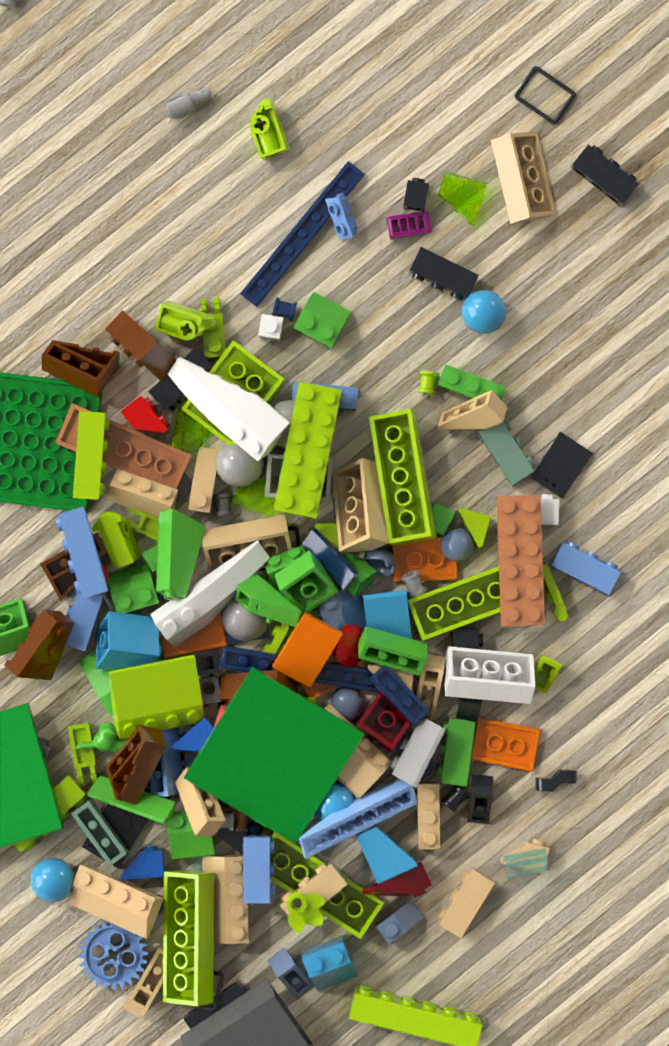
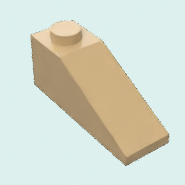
M490 390L442 412L438 428L440 430L488 429L494 425L498 426L505 419L507 406Z
M199 447L188 507L190 511L211 514L217 476L216 456L219 451L218 449Z
M427 654L428 660L420 674L416 696L430 710L424 717L434 721L444 672L445 657Z
M158 947L123 1006V1009L140 1019L147 1012L163 984V949Z

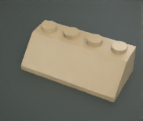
M538 132L509 133L491 140L510 224L525 223L557 215Z
M361 458L333 472L332 479L339 552L370 551L387 544V528L376 462Z
M286 515L205 529L202 544L209 573L257 540L269 557L291 550L292 546Z
M330 703L324 708L325 710L329 711L335 716L351 724ZM363 736L337 779L359 799L392 762Z
M225 854L202 857V871L214 872V943H249L248 904H244L243 855Z
M80 865L72 884V905L148 939L164 898L91 865Z

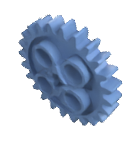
M102 921V928L94 925L96 932L93 933L88 930L87 933L90 938H82L86 946H79V949L84 951V954L78 955L79 958L84 959L80 966L87 967L83 974H91L89 981L97 979V987L104 983L105 990L109 984H112L113 990H116L117 984H120L121 988L124 989V982L126 981L132 985V977L140 978L137 971H145L141 964L148 963L147 960L143 959V956L149 954V952L142 950L147 943H140L143 937L136 936L134 933L110 923V926H107L106 922ZM115 933L123 937V942L119 946H115L111 942V937ZM125 944H130L129 948L117 955L118 960L115 961L112 958L101 966H97V962L110 954V949L116 951ZM96 945L102 946L105 950L104 955L100 958L93 955V948ZM125 952H131L134 955V962L132 964L123 962L122 956ZM106 964H113L115 966L116 972L113 976L105 974L104 967Z

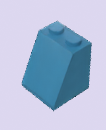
M406 590L363 595L366 626L412 639Z
M108 611L95 631L96 669L129 668L155 663L161 657L162 646L159 645L161 632L155 625L153 618Z
M377 824L356 834L378 884L417 867L415 857Z
M343 935L302 950V960L309 978L317 991L358 976Z

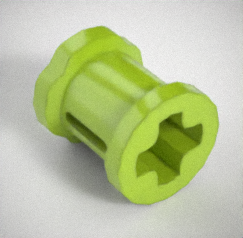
M420 371L422 376L420 388L417 389V392L436 395L434 389L439 373Z

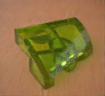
M446 172L443 175L438 196L445 202L450 203L457 213L460 212L469 221L470 225L475 226L487 183Z
M180 404L171 446L178 450L198 452L204 438L209 436L211 432L181 409L184 405Z
M265 479L255 481L253 484L245 487H238L232 503L273 517L276 498L265 497Z

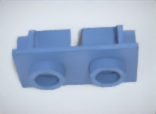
M340 193L334 198L325 199L339 239L353 238L357 234L358 226L353 214L346 215L347 212L351 211L347 196H344V193Z

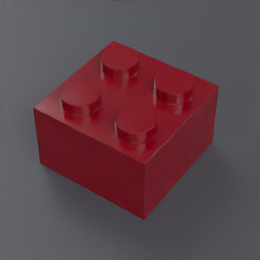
M380 691L355 727L363 731L364 735L388 752H391L411 723Z

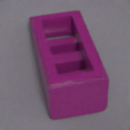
M428 211L386 217L390 240L432 232ZM419 217H423L424 229L420 228ZM410 219H415L416 230H412ZM402 220H406L408 231H404ZM398 221L400 232H395L394 222Z

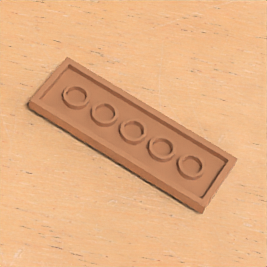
M72 403L55 443L76 452L79 411H91ZM112 420L109 421V431H104V439L108 440L107 453L103 452L102 461H106L107 466L177 489L191 457L190 454Z
M540 495L496 496L501 627L545 625Z

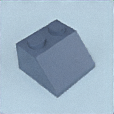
M346 589L339 590V592L319 605L321 620L340 631H343L344 626L348 624L352 626L359 625L364 629L366 627L361 593L353 596Z

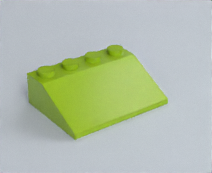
M234 340L209 372L212 375L216 374L222 377V380L230 384L234 383L240 386V389L248 393L252 392L258 395L269 405L287 383L282 376ZM189 399L181 408L185 413L229 446L235 444Z
M194 655L109 671L113 721L120 739L130 737L139 725L162 731L196 724L204 719L203 702Z

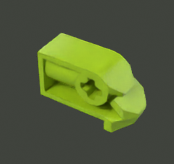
M263 99L258 110L255 111L251 118L250 129L260 159L265 161L290 152V148L275 103L272 99ZM261 121L266 123L264 130L258 128L261 126Z
M167 301L161 303L155 330L182 340H191L207 333L206 329L216 326V319L214 314H207Z
M108 511L100 514L92 530L93 532L99 531L114 568L118 569L134 563L142 553L127 520L115 512Z

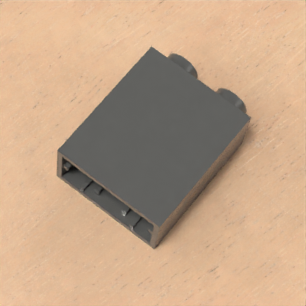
M268 979L180 1036L183 1046H314Z

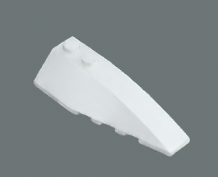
M179 357L168 373L179 389L215 426L257 461L270 453L290 424L289 420L258 395L252 392L248 393L240 389V386L234 383L230 384L222 380V377L216 374L212 375L204 371V368L184 358Z
M257 540L189 587L186 598L169 601L154 611L151 616L155 625L167 641L174 647L178 646L210 624L235 597L237 585L257 573L269 560V555Z

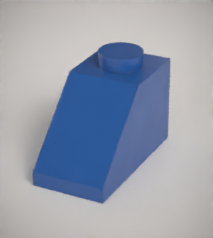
M204 718L172 747L178 751L199 752L213 731L214 725L209 719Z
M158 845L145 846V850H141L121 874V880L163 877L165 872L163 848L158 849Z

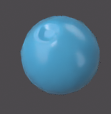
M478 290L470 294L462 305V318L465 325L470 330L479 334H490L498 330L506 317V307L503 299L497 293L489 290Z
M334 782L315 812L316 818L322 821L330 814L348 808L355 801V795L343 784Z
M44 859L32 871L31 887L34 893L43 901L51 903L60 902L71 894L75 873L71 866L62 859Z

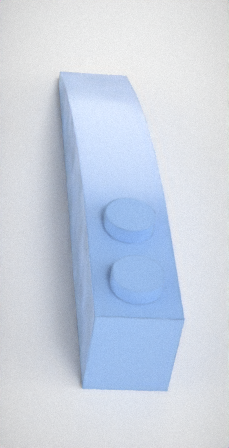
M397 778L362 795L359 799H355L348 808L330 814L299 838L304 857L307 859L418 804L413 786Z

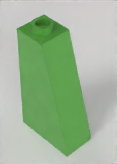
M175 509L160 511L158 526L156 591L163 594L164 598L170 601H176V599L186 598L206 527Z

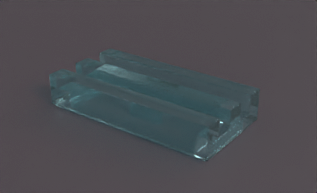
M545 848L502 856L506 878L549 870ZM542 854L541 858L508 864V860ZM544 863V866L510 872V868Z

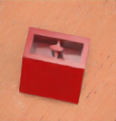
M140 396L120 411L136 431L166 435L170 433L168 429L170 424L162 414L158 416L154 412L157 407L148 397L144 399Z

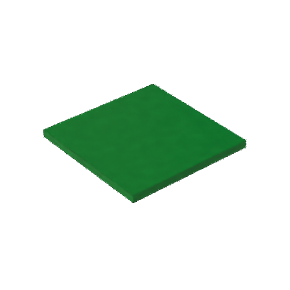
M0 372V502L67 511L85 506L87 513L89 499L73 498L76 452L55 442L72 403L91 412L100 413L103 390L97 397L64 380Z
M252 666L186 772L184 779L296 844L361 741L364 732Z
M29 703L0 711L1 848L64 828Z

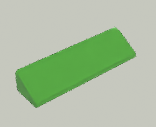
M104 776L97 778L87 796L160 823H165L174 815V801L146 791L143 792L138 804L116 800L110 780Z

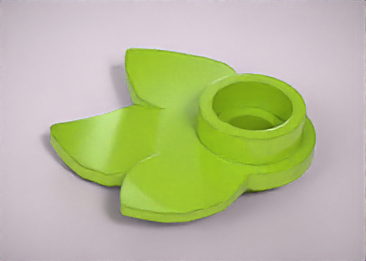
M301 892L290 894L287 898V908L290 911L288 922L295 932L301 933L305 923L321 926L323 924V916L319 908L325 904L326 900L321 895L313 892L306 895ZM300 899L302 901L301 905L295 906L293 904L294 900Z

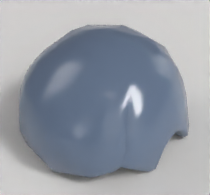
M463 528L446 531L441 539L443 555L450 561L465 560L474 551L475 541L471 533Z
M379 547L366 552L364 561H367L377 571V575H393L396 559L389 550Z
M342 687L334 693L331 705L348 721H353L362 713L364 699L359 690Z

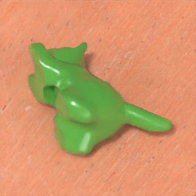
M105 722L100 725L99 731L95 734L92 742L80 743L76 746V749L97 748L117 753L129 737L120 739L114 724Z

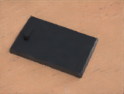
M560 431L530 478L563 499L593 453Z

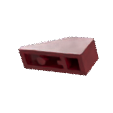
M421 861L417 862V867L379 884L375 883L362 890L363 895L399 897L413 895L416 898L425 894V889L432 886Z

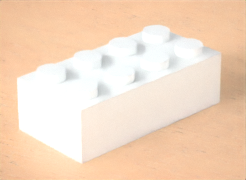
M448 646L444 664L445 696L531 704L535 690L533 654Z

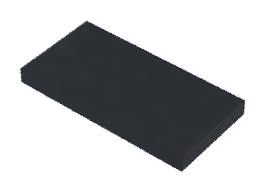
M147 785L144 791L151 793V787ZM107 804L102 812V815L130 851L149 818ZM87 837L82 847L103 859ZM128 853L115 862L113 866L119 869Z

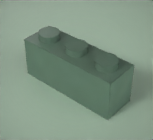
M504 419L500 425H494L488 429H480L477 433L512 486L533 473L532 467L535 464L529 455L524 456L521 451L523 445L517 437L513 439L509 432L512 429L506 419Z
M92 799L71 813L109 867L129 852Z

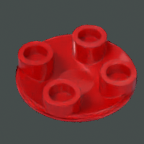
M350 624L344 626L343 635L332 651V654L336 656L341 665L351 667L361 660L358 653V641L364 631L363 627Z

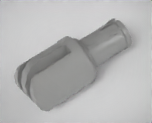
M206 86L192 94L184 92L168 100L164 111L169 118L179 119L194 112L195 106L212 99Z

